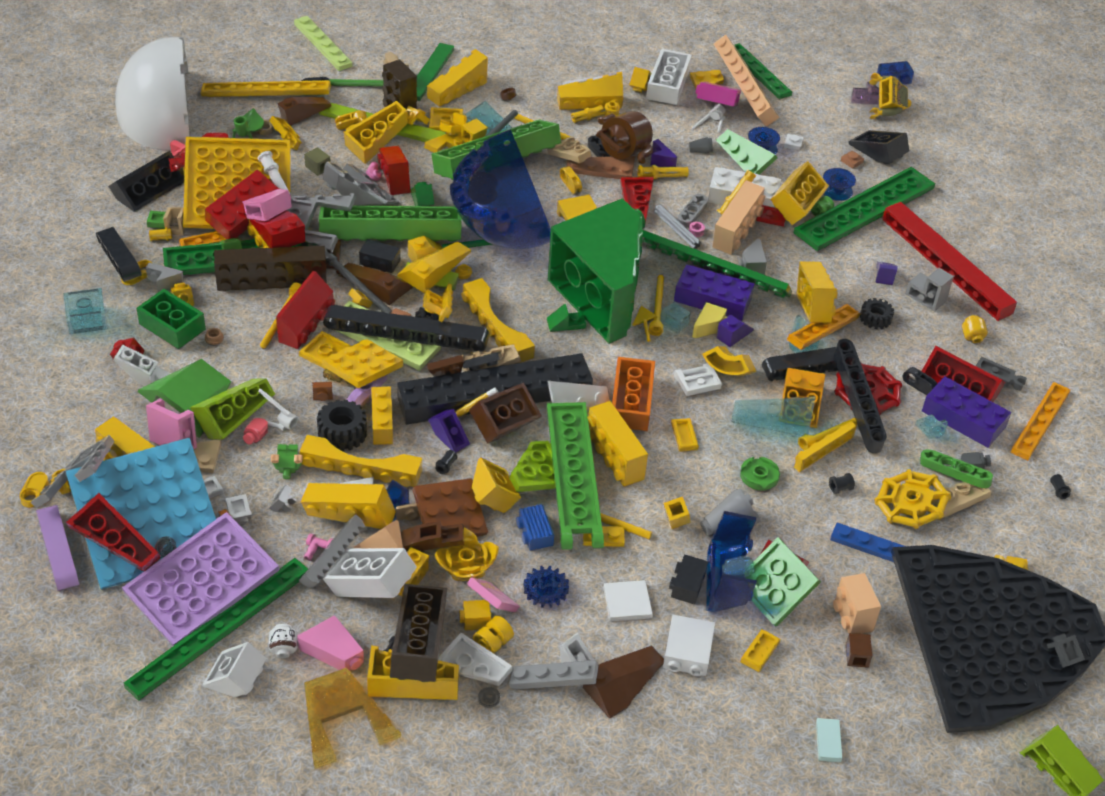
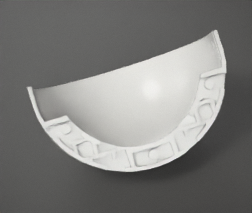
M183 37L161 38L141 47L127 61L117 83L115 104L117 120L121 129L135 142L150 148L171 150L170 143L173 140L180 141L186 145V137H190L185 88V73H189Z

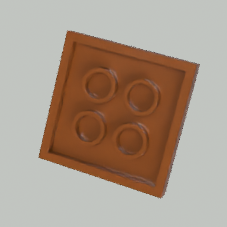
M472 478L414 486L413 494L422 524L441 521L442 526L463 524L465 528L472 531L477 537L487 535L488 529L481 506L474 497Z

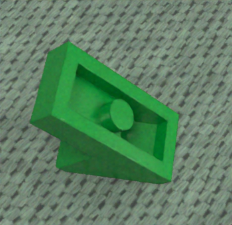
M563 304L547 317L550 332L586 329L583 312L568 313L566 304Z

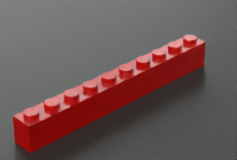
M898 202L885 208L882 220L936 268H941L953 275L952 282L993 318L999 321L1014 314L1017 301L902 202Z

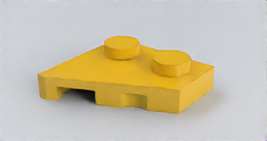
M720 70L690 72V79L695 89L697 85H700V82L718 85L724 83V77Z

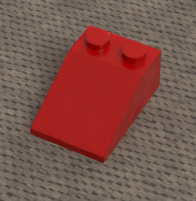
M287 210L267 221L250 219L251 224L269 248L291 247L306 242L304 223L296 214Z

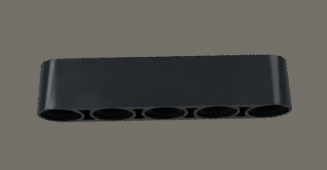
M114 227L96 232L99 244L101 243L103 251L123 282L142 276L137 261Z
M836 347L769 357L762 362V368L769 381L785 379L788 368L816 373L838 371L834 359Z

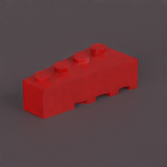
M100 493L66 522L72 530L143 572L161 558L159 553Z

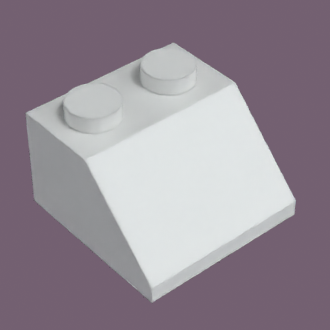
M249 642L226 649L219 655L202 686L233 697L247 695L253 689V682L256 677L263 671V664L267 658Z

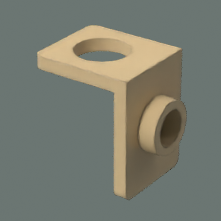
M416 503L396 507L397 521L404 519L414 520L416 517H420Z

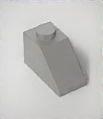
M756 239L743 251L742 259H739V265L765 275L767 261L761 240Z

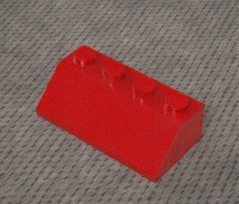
M312 271L277 314L279 343L299 349L302 344L307 342L311 332H315L318 323L323 321L328 307L335 305L333 290L317 272Z
M938 346L934 347L922 369V372L933 378L937 383L945 376L992 402L998 397L1005 384L1002 379Z

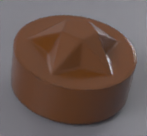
M506 88L500 92L502 100H511L517 95L515 88Z

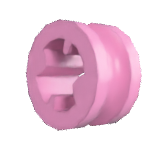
M700 222L690 224L689 231L696 237L704 235V224Z

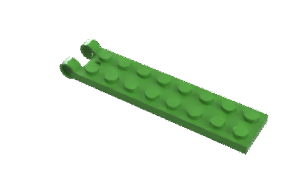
M586 402L547 403L561 549H573L572 534L591 533L593 549L604 548V535Z

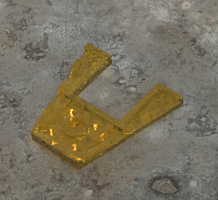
M347 667L304 682L314 769L337 761L322 723L357 710H364L379 745L401 738V732L396 730L387 715L383 714L376 706V702L372 697L365 693L362 685Z

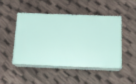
M817 718L818 761L841 762L840 720Z

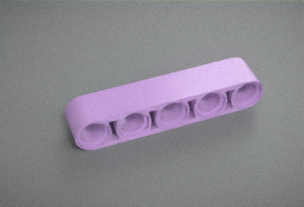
M54 505L36 510L57 590L79 585L58 506Z

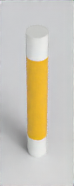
M493 388L455 411L457 417L459 418L468 413L469 409L478 401L499 393L498 390Z

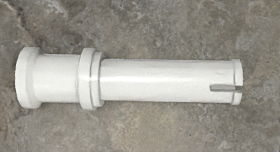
M265 151L261 153L257 159L262 163L265 174L270 176L273 184L279 189L288 190L278 171L279 166L272 158V152Z

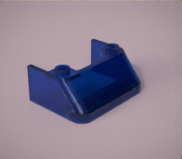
M728 511L723 512L707 550L706 611L719 612L746 605L748 601L752 600L757 580L746 578V555L748 551L751 552L753 547V539H750V533L755 525L756 517Z

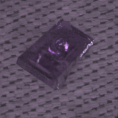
M868 81L866 88L853 87L851 103L879 105V87L871 85Z

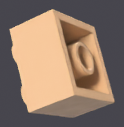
M866 574L841 577L839 587H837L836 598L833 600V607L841 616L842 627L847 629L848 633L862 634L873 632L881 605Z

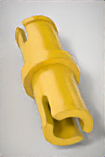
M602 105L590 109L587 107L582 111L571 113V117H574L571 119L574 123L586 119L591 120L593 117L604 115V111H601L604 108Z

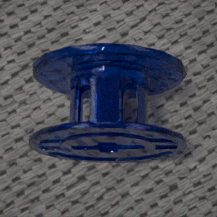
M756 127L749 131L748 139L775 155L777 154L778 148L776 145L780 141V135L777 131L768 127Z
M832 168L824 172L823 179L829 185L823 193L824 196H828L835 201H844L852 197L853 190L851 187L855 185L856 178L850 171L842 168Z

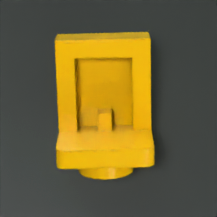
M407 107L409 125H413L415 120L426 125L428 124L430 119L425 116V111L420 108Z
M453 113V121L440 123V130L446 131L447 135H456V133L461 132L462 125L466 124L467 116Z
M184 282L174 284V287L170 288L172 294L194 306L192 289L188 284L185 285Z

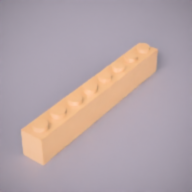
M724 35L714 43V46L758 118L765 126H769L779 116L735 45L727 35Z

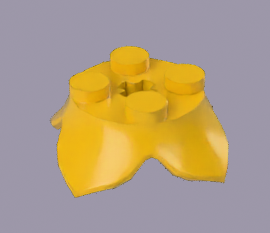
M464 527V545L440 548L436 551L435 558L440 566L448 571L453 580L469 581L471 577L478 579L485 575V571L496 560L499 546L492 542L480 544L477 536Z

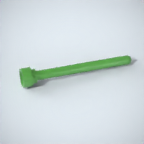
M330 79L331 86H383V80Z

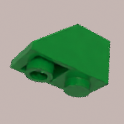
M418 182L410 189L415 206L434 205L432 184Z

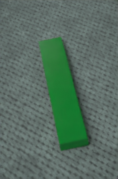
M439 43L417 75V101H421L427 92V85L435 80L453 53V45Z
M740 43L735 44L753 76L778 99L792 96V91Z

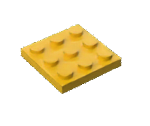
M368 339L362 340L322 360L323 367L357 388L363 387L403 367V360Z

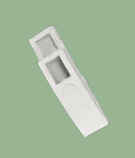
M124 345L121 346L114 357V361L119 367L143 386L171 374L157 367V361Z

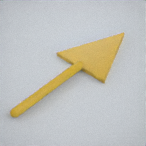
M641 305L632 326L643 323L647 341L650 342L647 321L658 316Z

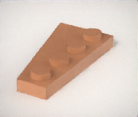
M635 156L625 159L589 157L582 163L567 160L566 167L570 166L576 174L621 179V177H632Z

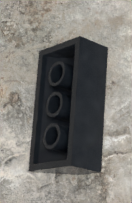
M169 150L108 187L116 200L135 212L184 183V173L181 168L171 172L169 159L174 158Z

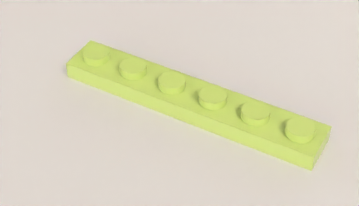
M308 16L294 20V25L338 71L353 67L352 61Z

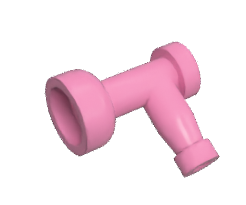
M310 533L306 540V545L309 548L304 555V559L311 561L318 547L325 549L334 538L327 541L317 538L315 534Z

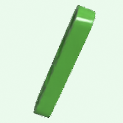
M931 449L921 452L920 464L924 467L979 488H989L992 485L993 474L988 470Z

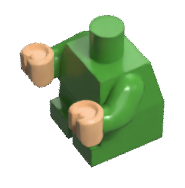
M278 444L277 454H271V462L275 469L279 470V473H283V479H290L291 473H296V470H299L302 465L303 455H299L297 444Z

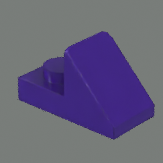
M659 139L654 140L650 166L676 167L677 156Z
M877 261L876 268L878 270L875 282L893 285L898 266Z

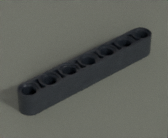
M840 339L834 352V359L866 449L874 454L880 453L887 438L886 431L855 346L849 339Z

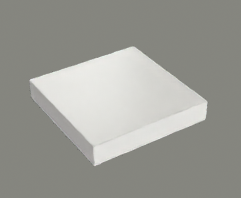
M645 580L604 583L603 589L610 622L652 618L653 613Z

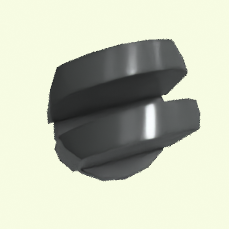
M979 452L963 453L961 455V461L982 469L985 468V465L986 467L991 466L990 455H985L984 457L983 453Z

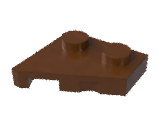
M462 355L428 363L426 366L428 371L435 377L460 373L464 360Z

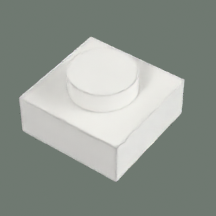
M787 134L784 148L800 151L803 137Z

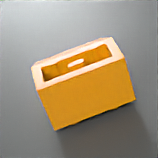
M793 368L787 369L779 422L817 428L825 374Z

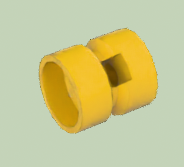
M495 616L485 627H482L473 635V641L495 654L501 649V646L514 637V631L503 617Z

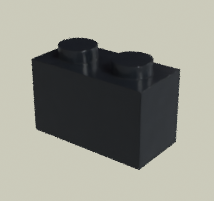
M369 239L366 240L359 251V265L383 272L393 273L401 260L399 247Z
M684 554L682 562H677L675 568L676 578L672 577L670 581L671 598L696 604L707 572L708 561Z

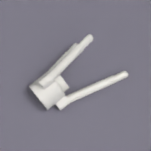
M720 103L715 105L692 129L697 128L711 117L713 120H720L717 130L720 133L723 121L726 118L724 116V106Z
M259 389V393L281 411L277 418L279 424L267 421L268 425L279 428L282 431L286 428L291 430L296 426L298 417L282 407L262 389Z

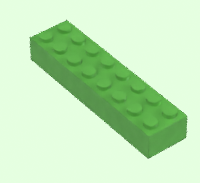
M539 119L432 153L434 173L441 175V177L451 178V180L461 179V176L473 175L476 171H485L491 166H501L503 162H513L516 160L515 158L528 157L530 153H540L545 148H554L555 145L561 143L560 127L557 123Z
M352 206L351 211L320 207L319 232L336 235L338 239L344 241L359 239L361 241H366L367 239H377L379 241L394 239L396 241H403L405 239L426 236L433 241L448 240L454 242L461 240V207Z

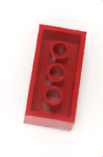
M257 169L206 207L205 221L225 239L237 238L249 226V219H247L243 201L279 188Z

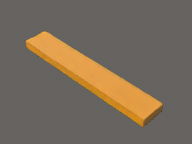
M845 304L836 309L835 316H832V323L812 322L789 334L787 340L802 350L857 320L861 313L850 305Z
M1055 382L1052 383L1010 453L1027 461L1030 459L1071 389Z

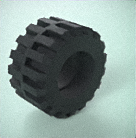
M336 400V402H329L328 405H324L322 410L318 412V437L326 438L341 451H345L344 449L347 448L349 451L353 450V446L359 447L360 443H363L367 437V415L365 410L362 409L360 404L356 405L354 401Z

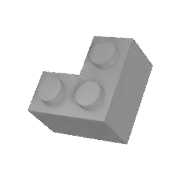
M938 268L929 276L920 272L908 282L905 294L935 312L947 301L954 276L941 268Z

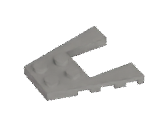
M350 193L349 196L333 194V196L323 197V195H316L315 197H307L306 195L291 196L292 207L287 209V211L296 214L304 223L306 243L313 246H325V250L332 253L338 241L336 235L309 231L307 229L318 206L351 211L356 196L355 193Z
M108 435L80 452L65 467L66 470L58 474L54 478L55 481L40 492L42 495L31 501L32 505L38 508L51 500L68 480L66 475L68 470L81 467L74 475L79 482L93 475L106 454L111 450L110 448L114 443L112 437Z

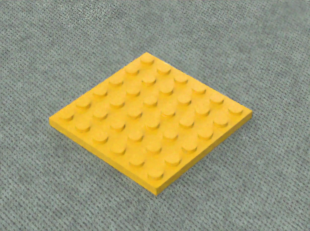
M186 137L183 228L214 229L205 221V208L257 169L272 182L270 176L265 174L262 163L257 159L265 151L272 152V158L278 164V171L290 192V140Z

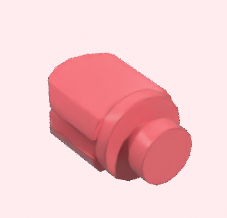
M254 418L244 430V442L252 444L260 441L268 433V422L263 418Z

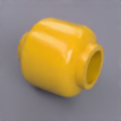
M977 315L967 317L962 323V331L967 341L980 343L988 334L984 319Z

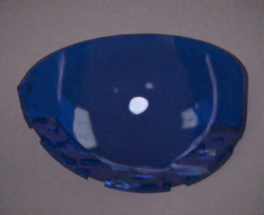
M511 129L483 142L484 145L478 150L473 149L467 154L453 174V183L450 184L451 199L466 226L486 242L503 248L530 249L550 243L551 228ZM506 140L510 141L509 144H504Z

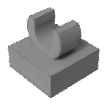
M285 485L276 494L269 509L277 512L282 508L285 512H290L293 507L288 503L294 504L297 501L294 496L290 495L292 488Z

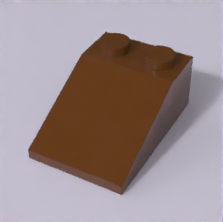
M524 383L482 399L469 409L487 444L542 417Z

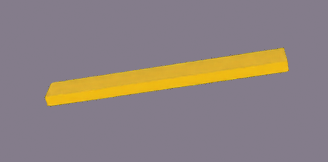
M324 80L203 83L200 93L202 97L329 95L331 82Z

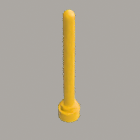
M658 275L654 314L658 317L649 324V334L654 336L662 335L664 327L660 321L664 287L663 275Z
M293 283L291 285L289 297L283 307L299 289L300 283ZM276 318L260 343L262 349L267 348L277 331Z
M854 417L813 436L803 435L798 438V444L805 451L813 443L821 441L827 434L835 432L841 425H846L851 421L857 425L856 419Z

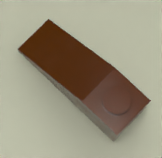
M290 97L277 103L281 118L285 119L290 126L332 106L324 97Z

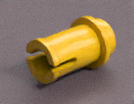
M165 227V229L149 230L150 241L165 239L169 241V239H172L171 228Z

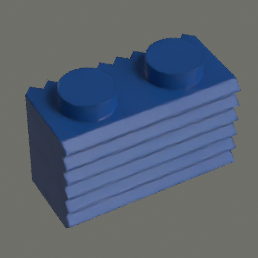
M540 504L520 508L519 517H516L518 529L523 531L522 541L524 545H528L529 551L554 546V533L544 506Z

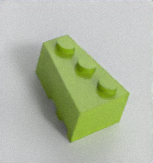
M1059 725L1054 726L1035 738L1019 752L1024 757L1028 755L1038 763L1036 767L1040 771L1045 769L1055 778L1053 782L1069 796H1087L1104 781L1097 769L1089 763L1082 751L1074 745Z

